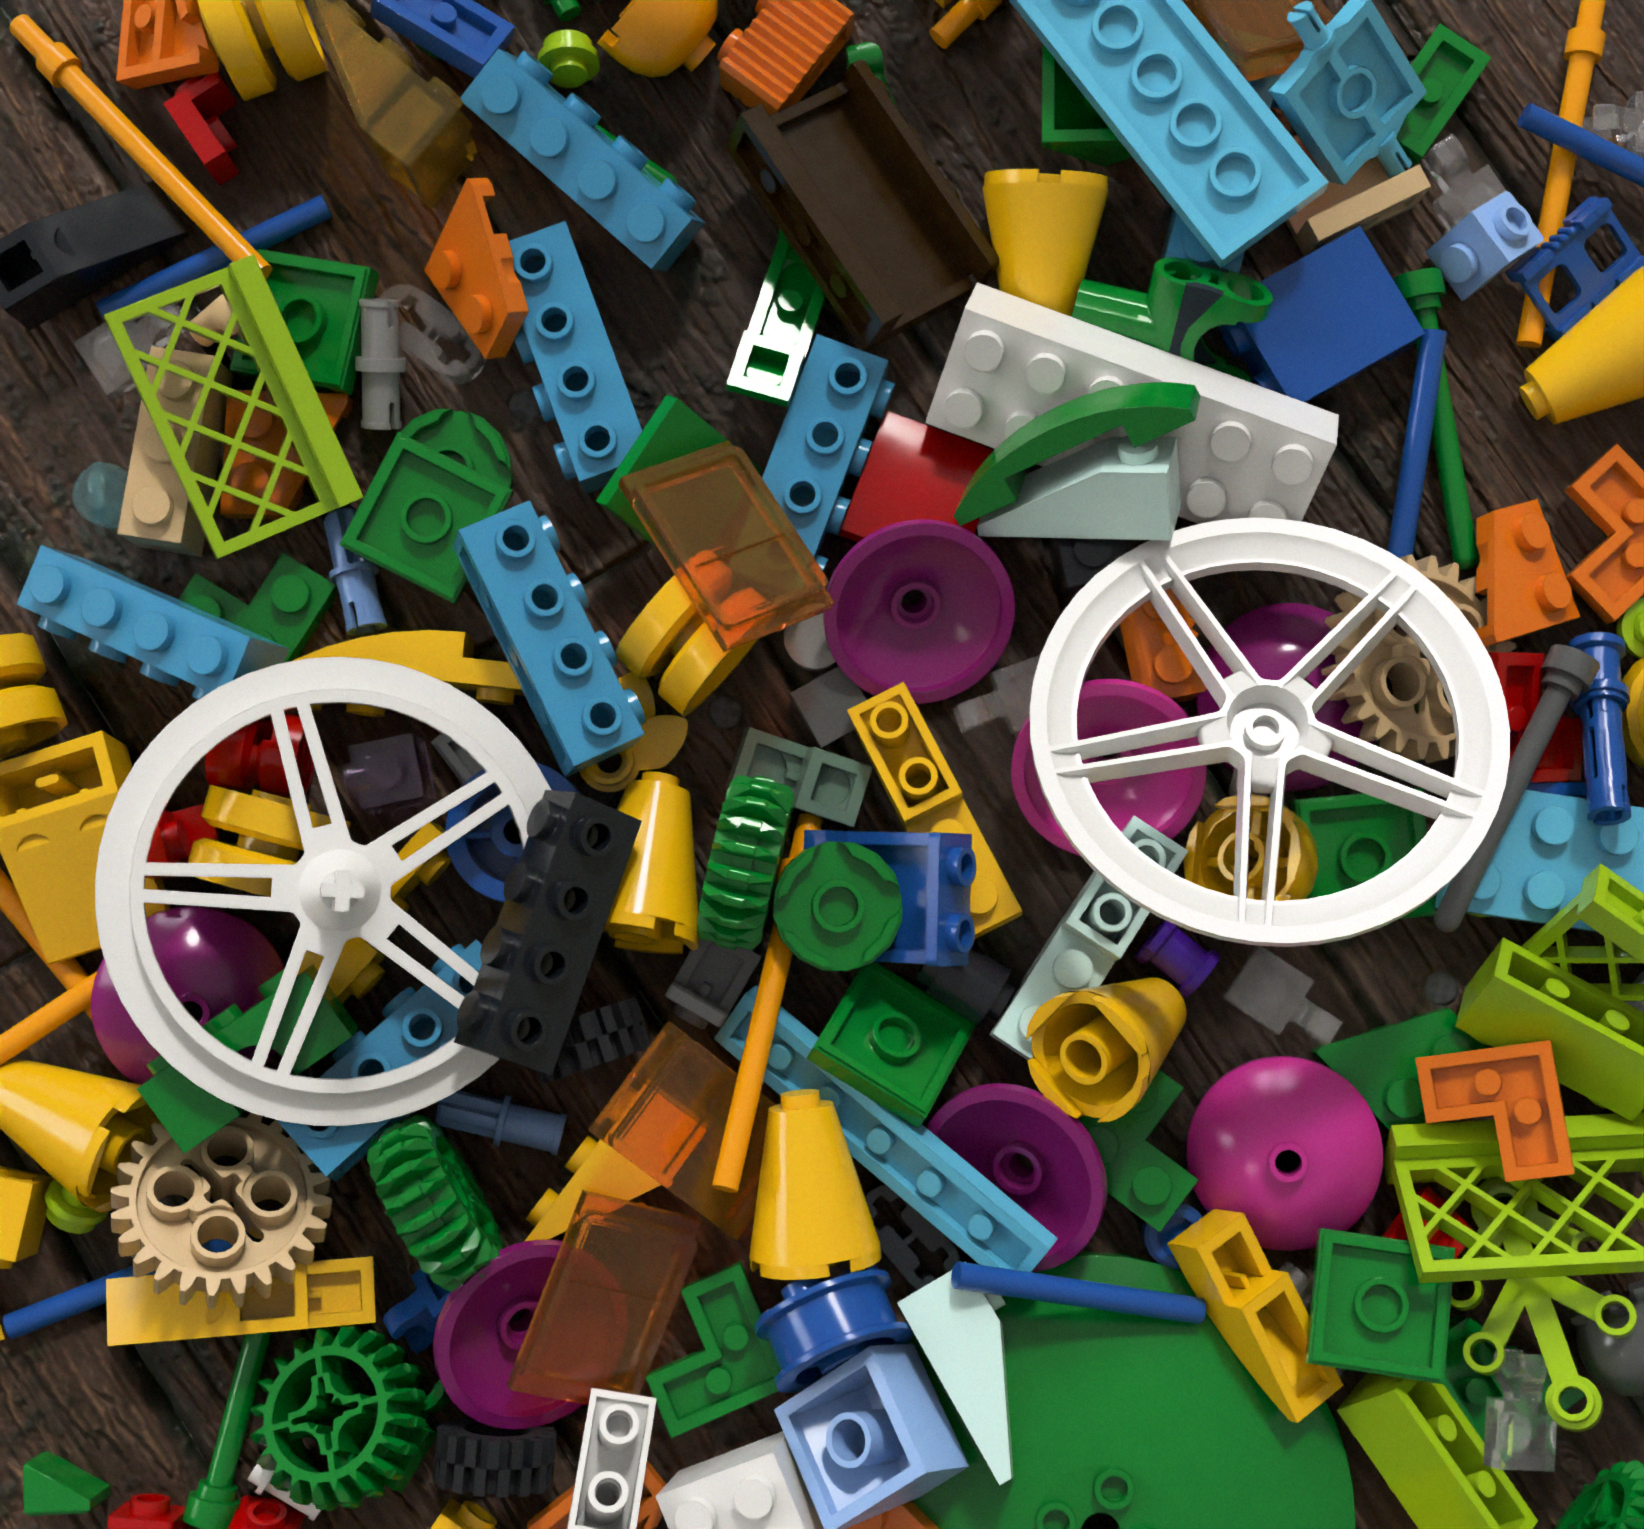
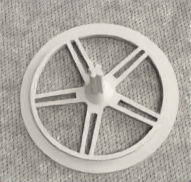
M1240 518L1201 523L1175 530L1171 541L1150 540L1118 557L1097 573L1075 595L1060 615L1041 652L1032 686L1029 719L1034 767L1045 800L1057 824L1071 845L1098 875L1133 903L1157 917L1184 929L1219 940L1256 946L1292 947L1319 945L1349 939L1379 929L1402 918L1435 896L1465 867L1482 843L1497 813L1506 785L1510 759V727L1506 700L1491 657L1478 634L1462 612L1435 584L1390 552L1361 538L1307 522L1272 518ZM1231 571H1276L1317 579L1342 588L1363 600L1281 680H1265L1258 676L1188 581ZM1171 588L1233 672L1232 675L1224 679L1221 677L1165 593V590ZM1149 600L1218 704L1220 711L1078 740V700L1083 681L1094 657L1111 632L1129 614ZM1376 608L1385 614L1317 689L1304 680ZM1396 624L1408 634L1429 660L1448 699L1456 738L1453 778L1324 725L1314 717V714ZM1192 737H1197L1199 746L1087 764L1082 763V760ZM1332 750L1447 798V800L1444 801L1328 757L1329 753ZM1222 762L1231 764L1234 767V772L1228 794L1230 796L1237 795L1233 896L1206 889L1180 878L1142 853L1110 820L1098 802L1090 783ZM1295 770H1302L1436 820L1426 836L1409 854L1378 876L1358 886L1331 895L1303 900L1275 901L1285 780L1289 773ZM1251 794L1266 797L1267 794H1270L1261 900L1247 898Z
M322 657L279 663L232 680L191 704L157 735L135 762L119 789L108 815L98 852L95 875V914L100 946L108 973L118 996L147 1041L172 1067L205 1091L248 1112L290 1123L313 1126H349L379 1122L426 1108L454 1094L480 1077L499 1058L454 1043V1037L434 1052L408 1065L370 1076L336 1079L313 1078L290 1073L344 944L349 939L363 938L459 1009L465 998L463 995L387 938L400 925L473 986L479 973L391 900V886L507 805L519 831L524 850L529 836L526 829L529 815L536 803L542 800L545 790H551L537 763L519 739L495 715L476 700L450 684L420 671L374 659ZM333 703L359 704L388 709L427 724L450 738L464 749L486 773L369 844H358L350 838L310 705ZM293 708L298 710L331 820V824L316 828L312 826L284 711ZM271 715L304 849V855L293 865L147 862L153 836L163 811L175 790L188 773L223 740L240 729ZM494 783L501 793L500 795L403 861L392 847L393 844ZM145 876L272 878L271 897L145 889ZM145 903L292 912L300 922V928L252 1060L225 1046L207 1032L177 998L165 979L155 956L148 932ZM306 950L322 955L324 959L278 1069L275 1070L264 1066Z

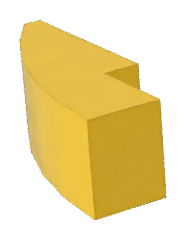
M1213 1209L1167 1243L1195 1295L1205 1300L1206 1313L1262 1390L1289 1421L1299 1423L1344 1386L1335 1368L1305 1363L1309 1314L1288 1272L1271 1269L1244 1213Z

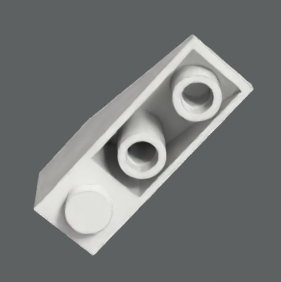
M591 1388L566 1529H636L657 1398Z

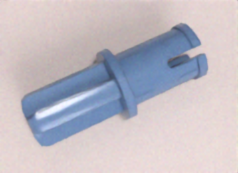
M351 507L339 508L328 512L324 519V526L334 569L329 572L330 582L337 584L343 608L346 634L360 636L375 633L373 625H375L376 630H383L387 627V623L384 618L375 575L379 573V566L339 546L357 511L356 508Z
M458 1090L454 1094L438 1101L435 1122L439 1126L493 1138L494 1146L499 1147L501 1141L551 1152L552 1155L557 1156L567 1114L561 1113L560 1115L511 1103L512 1096L505 1095L504 1101Z

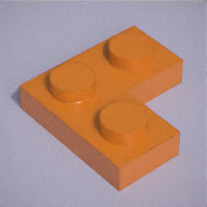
M1618 444L1609 448L1564 490L1608 536L1566 575L1571 588L1606 624L1616 621L1644 594V471Z
M1551 1040L1415 1058L1426 1124L1494 1115L1505 1182L1575 1174Z

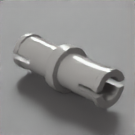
M359 299V306H361V356L355 357V370L362 372L361 428L372 430L401 429L400 372L406 371V358L399 355V307H401V302L397 299Z

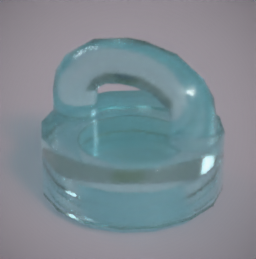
M97 461L80 473L74 483L72 494L75 508L80 515L99 527L117 528L120 521L128 472L115 464Z

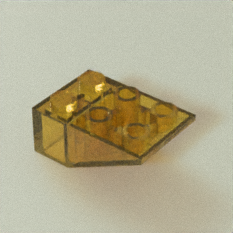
M307 0L357 123L380 165L387 174L431 209L479 154L469 132L473 125L459 109L463 105L462 100L447 84L437 77H433L429 82H426L411 69L414 66L413 60L391 39L384 37L378 43L362 30L366 26L364 20L343 0H333L331 4L327 0Z

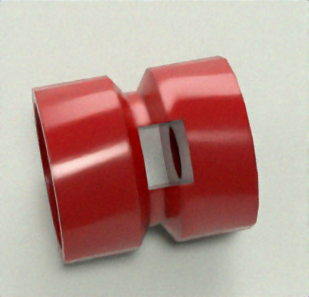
M285 714L306 796L315 766L300 716ZM265 718L240 729L206 754L205 773L209 786L214 785L225 789L248 792L255 784H259L262 792L291 799L272 718L269 721H265Z

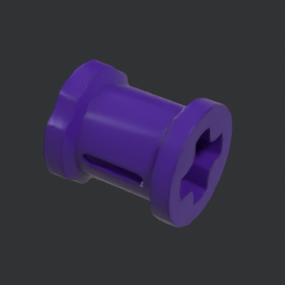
M1163 919L1142 943L1134 958L1141 964L1149 961L1178 985L1177 990L1185 999L1207 978L1218 963L1221 954L1214 948L1206 951L1182 932L1177 925Z

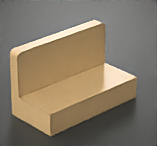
M1375 156L1366 161L1345 185L1328 181L1326 192L1285 222L1303 257L1358 226H1361L1363 231H1366L1415 207L1431 185L1420 164L1389 178Z

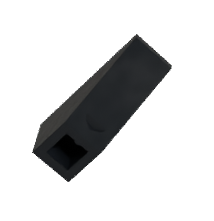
M154 181L26 223L0 239V305L5 312L31 331L189 236L190 232L166 193Z

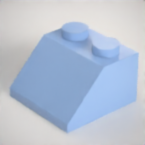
M914 1344L869 1346L774 1409L824 1529H846L923 1496L969 1467Z

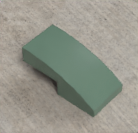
M745 727L726 788H729L730 782L738 775L749 777L758 775L775 779L776 783L791 787L794 795V810L854 827L873 766L817 747H807L751 727Z

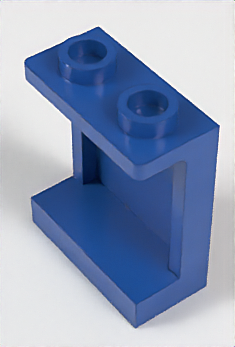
M1361 226L1354 228L1260 281L1273 296L1270 314L1266 320L1256 323L1237 321V325L1219 326L1220 336L1228 351L1236 358L1242 356L1254 377L1251 378L1250 383L1305 403L1311 402L1385 359L1389 362L1407 352L1425 334Z
M804 830V849L827 841L857 843L877 853L894 871L902 896V923L891 946L874 962L926 964L927 966L934 967L969 965V951L973 946L975 937L974 922L970 916L971 884L976 875V857L972 850V834Z

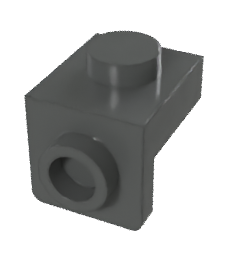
M700 938L698 950L690 951L665 994L667 998L676 1002L672 1008L673 1013L701 1029H705L709 1022L722 1028L763 954L755 949L752 951L741 948L731 950L718 947L716 943Z

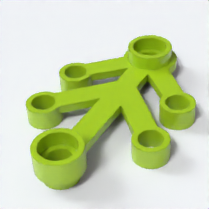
M1500 1177L1489 1178L1478 1187L1496 1200L1500 1197L1512 1199L1519 1191L1518 1188L1505 1182ZM1530 1196L1517 1210L1518 1214L1547 1232L1557 1222L1556 1219L1540 1212L1537 1200ZM1471 1204L1472 1217L1479 1227L1477 1233L1482 1235L1494 1221V1218ZM1504 1226L1491 1242L1499 1248L1503 1244L1505 1251L1512 1256L1530 1255L1534 1250L1530 1241L1507 1226ZM1567 1226L1558 1237L1559 1240L1578 1252L1580 1246L1586 1241H1597L1603 1244L1602 1241L1588 1232H1580L1570 1226ZM1566 1276L1507 1279L1481 1332L1472 1334L1464 1343L1463 1356L1466 1363L1473 1371L1481 1375H1493L1499 1372L1506 1361V1351L1504 1348L1526 1307L1552 1381L1545 1397L1548 1413L1554 1422L1565 1430L1584 1432L1593 1428L1599 1422L1603 1413L1602 1397L1597 1387L1589 1379L1579 1376L1552 1300L1596 1322L1602 1333L1615 1339L1625 1338L1635 1330L1638 1318L1634 1305L1621 1295L1603 1296ZM1482 1280L1473 1281L1475 1291L1468 1300L1459 1301L1451 1296V1306L1461 1311L1476 1308L1481 1303L1484 1295ZM1619 1305L1628 1311L1630 1317L1624 1327L1614 1329L1603 1322L1602 1315L1608 1306ZM1480 1342H1490L1496 1346L1497 1357L1490 1365H1478L1473 1360V1348ZM1569 1389L1580 1390L1587 1398L1585 1409L1578 1414H1569L1561 1408L1560 1398Z

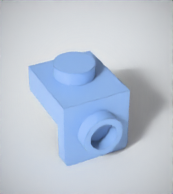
M1504 191L1471 211L1425 253L1437 268L1442 269L1443 277L1463 302L1477 293L1515 260L1538 246L1544 238L1532 222L1527 210L1519 205L1510 192Z

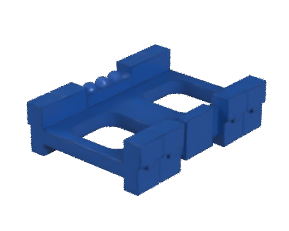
M1588 197L1562 221L1565 227L1559 228L1557 235H1551L1549 242L1541 244V249L1540 247L1532 249L1505 271L1511 282L1520 283L1549 326L1545 333L1551 341H1557L1589 313L1591 308L1598 305L1634 271L1644 266V255L1641 256L1610 209L1613 204L1608 197ZM1605 224L1621 246V255L1605 271L1600 272L1585 251L1584 244L1589 236ZM1557 265H1560L1575 286L1576 294L1559 312L1554 313L1539 292L1538 286L1543 277Z

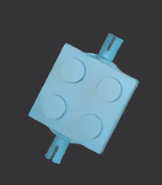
M1349 0L1326 26L1314 9L1312 2L1303 1L1294 6L1293 10L1295 12H1289L1287 20L1292 24L1304 43V49L1294 63L1270 88L1269 93L1327 180L1345 185L1366 161L1375 156L1389 178L1406 171L1404 168L1410 169L1412 161L1396 139L1397 133L1400 131L1407 114L1427 91L1372 0Z

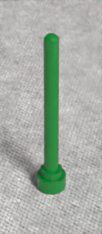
M1424 268L1406 272L1392 278L1423 329L1439 330L1436 311L1442 308L1440 298L1446 295L1442 269ZM1419 339V340L1417 341V343L1415 344L1417 356H1418V349H1419L1420 339ZM1443 358L1431 437L1453 562L1459 564V569L1469 570L1478 563L1479 554L1476 547L1475 531Z
M272 1332L244 1335L207 1478L200 1479L197 1489L191 1490L188 1495L182 1520L191 1526L200 1529H228L235 1512L240 1507L241 1500L236 1497L238 1486L233 1484L251 1415L249 1408H252L259 1385L258 1381H260Z

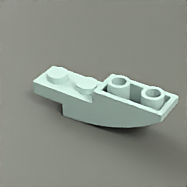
M1135 815L1131 817L1122 830V834L1142 853L1172 873H1175L1188 852L1187 849ZM1094 871L1020 982L1021 986L989 1035L1026 1060L1033 1057L1031 1037L1026 1040L1027 1027L1038 1008L1064 992L1100 986L1115 961L1121 959L1150 912L1130 901Z

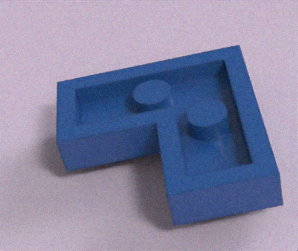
M372 0L371 17L474 79L498 48L503 51L506 50L512 41L515 28L513 24L473 0Z

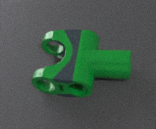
M1168 257L1160 259L1154 264L1148 293L1082 279L1072 317L1250 382V377L1244 371L1226 364V359L1215 355L1207 348L1202 335L1209 329L1220 325H1237V321L1256 323L1266 320L1270 314L1273 296L1268 288L1260 282L1223 267L1220 269L1217 265Z

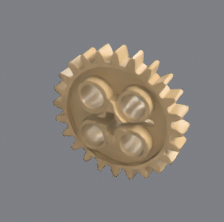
M1412 554L1399 558L1435 584L1457 606L1475 631L1487 625V597L1478 599L1475 596L1476 576L1458 582L1459 564L1454 562L1438 568L1437 558L1433 555L1415 561ZM1350 592L1337 595L1335 601L1343 612L1326 617L1324 623L1333 630L1363 599ZM1376 608L1330 653L1335 655L1336 664L1322 669L1321 673L1323 676L1328 677L1383 618L1385 614ZM1396 624L1397 631L1393 628L1332 694L1329 700H1347L1350 707L1344 713L1341 721L1343 724L1361 720L1364 724L1360 731V740L1370 742L1380 739V748L1394 754L1401 753V757L1413 762L1425 759L1426 763L1448 759V756H1455L1456 738L1453 717L1449 703L1446 702L1443 695V686L1431 663L1418 645ZM1505 641L1485 649L1487 652H1511L1516 649V643ZM1386 677L1392 683L1393 694L1387 688Z
M250 1113L247 1118L237 1117L185 1154L165 1127L153 1123L150 1128L152 1146L144 1142L133 1141L131 1144V1160L133 1163L118 1164L117 1182L121 1185L111 1188V1207L117 1209L111 1213L112 1233L122 1234L118 1238V1253L120 1257L137 1254L133 1259V1275L136 1278L154 1270L156 1271L154 1276V1293L159 1295L175 1283L180 1285L179 1304L186 1305L197 1290L205 1292L208 1309L215 1308L220 1292H230L236 1306L243 1307L246 1288L254 1286L257 1292L267 1299L271 1297L272 1276L275 1275L282 1281L292 1284L295 1281L296 1273L294 1261L307 1265L313 1262L315 1247L311 1242H324L327 1223L322 1219L330 1217L332 1198L324 1196L329 1193L330 1179L323 1173L318 1172L320 1169L306 1153H303L304 1151L291 1136L285 1137L286 1131L277 1120H274L268 1126L262 1123L261 1115ZM220 1156H232L241 1162L234 1166L225 1167L217 1165L212 1160ZM183 1165H192L199 1172V1175L190 1168ZM175 1194L184 1196L189 1200L180 1206L174 1207L163 1205L159 1202L161 1198ZM210 1197L215 1201L213 1204L210 1203ZM273 1199L282 1203L284 1207L276 1211H265L255 1206V1204L262 1200ZM230 1202L234 1203V1208L229 1204ZM245 1230H246L249 1234H251L252 1236H254L255 1238H257V1239H262V1241H260V1242H254V1241H252V1240L246 1235ZM221 1239L228 1241L233 1247L224 1252L216 1253L206 1250L202 1245L210 1240Z

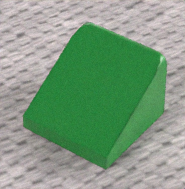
M43 1451L27 1461L23 1466L24 1514H28V1516L89 1513L111 1495L110 1484L51 1452Z

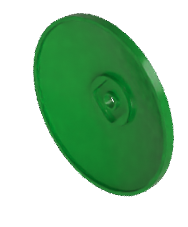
M1079 1252L1072 1259L1059 1266L1032 1272L1197 1297L1181 1269L1170 1268L1155 1260L1127 1254ZM1002 1296L1006 1305L995 1310L1003 1324L1014 1478L1002 1485L998 1484L914 1333L911 1340L907 1343L914 1344L969 1464V1467L923 1496L912 1500L940 1529H1081L1084 1521L1090 1515L1096 1513H1106L1112 1516L1117 1521V1529H1355L1354 1493L1347 1455L1336 1422L1326 1401L1299 1423L1289 1421L1241 1363L1207 1313L1201 1324Z

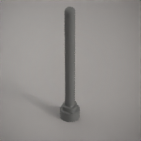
M1555 644L1550 647L1540 668L1543 670V679L1540 684L1544 692L1509 761L1506 785L1497 813L1482 843L1465 867L1451 880L1434 915V923L1440 931L1453 932L1460 926L1568 702L1576 701L1580 693H1587L1590 690L1600 669V664L1589 654L1567 645Z

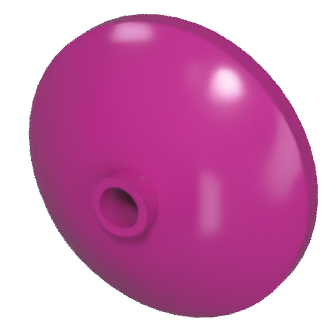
M1122 679L1090 680L1083 682L1078 700L1077 739L1083 740L1190 717L1171 698L1149 686ZM1028 717L1018 734L1012 754L1011 778L1015 798L1025 818L1040 835L1057 847L1081 856L1057 824L1042 793L1034 767L1030 743V719ZM1197 737L1119 752L1112 758H1104L1102 756L1082 760V763L1087 764L1199 746ZM1206 765L1094 782L1090 783L1098 802L1121 832L1131 817L1135 815L1172 839L1184 829L1199 807L1205 790L1207 768Z
M1271 1056L1255 1059L1235 1067L1219 1078L1207 1090L1197 1105L1190 1121L1186 1142V1159L1188 1172L1199 1180L1194 1187L1196 1195L1208 1213L1213 1209L1242 1212L1245 1214L1262 1248L1294 1251L1315 1247L1317 1232L1320 1228L1346 1231L1360 1219L1369 1207L1379 1186L1383 1167V1145L1378 1123L1371 1108L1359 1091L1347 1079L1331 1068L1309 1059L1293 1056ZM1292 1150L1300 1156L1298 1166L1292 1171H1281L1275 1166L1276 1157L1282 1151Z

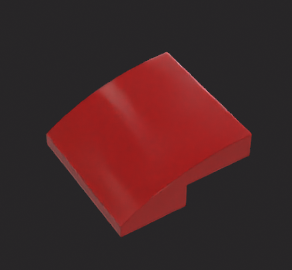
M886 410L839 535L859 542L883 527L916 519L939 520L958 525L953 515L961 496L974 473L994 450ZM980 517L960 527L975 533Z

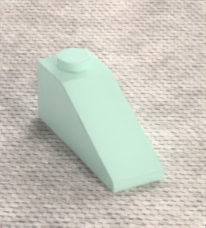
M1128 435L1125 437H1110L1028 473L1025 476L1017 501L980 517L977 524L978 536L1171 541L1181 506L1177 437H1157L1135 448Z
M951 1270L900 1300L897 1304L998 1484L1002 1485L1014 1478L1003 1324L995 1310L1006 1305L1001 1295L954 1289L951 1284Z

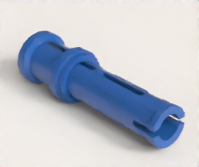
M1590 632L1573 638L1567 646L1577 648L1592 656L1600 664V669L1590 690L1587 693H1580L1576 701H1570V707L1580 716L1582 722L1584 773L1587 788V820H1593V823L1597 825H1617L1631 818L1622 730V713L1630 703L1629 688L1622 683L1620 661L1626 656L1625 641L1616 634Z

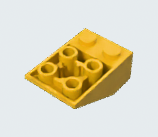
M102 730L0 762V853L45 959L50 965L101 949L95 914V875L98 852L108 815L119 789L133 767L127 746ZM145 878V889L165 890L163 880ZM145 903L146 917L169 909L170 905Z

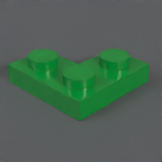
M1441 23L1411 64L1427 93L1407 114L1396 138L1414 165H1417L1492 58Z
M282 553L249 605L197 573L194 574L179 600L290 648L285 662H290L297 659L338 595V589L334 583L287 554Z
M1158 1070L1139 1103L1122 1117L1110 1122H1098L1101 1118L1082 1115L1079 1121L1091 1135L1102 1157L1107 1179V1193L1161 1233L1199 1180L1147 1141L1184 1091V1087L1161 1070Z
M741 1260L681 1287L680 1291L704 1348L647 1372L646 1380L654 1398H657L656 1404L671 1438L778 1392L774 1380L781 1370L770 1341L759 1339L754 1330V1326L759 1320L760 1315L763 1314V1311Z

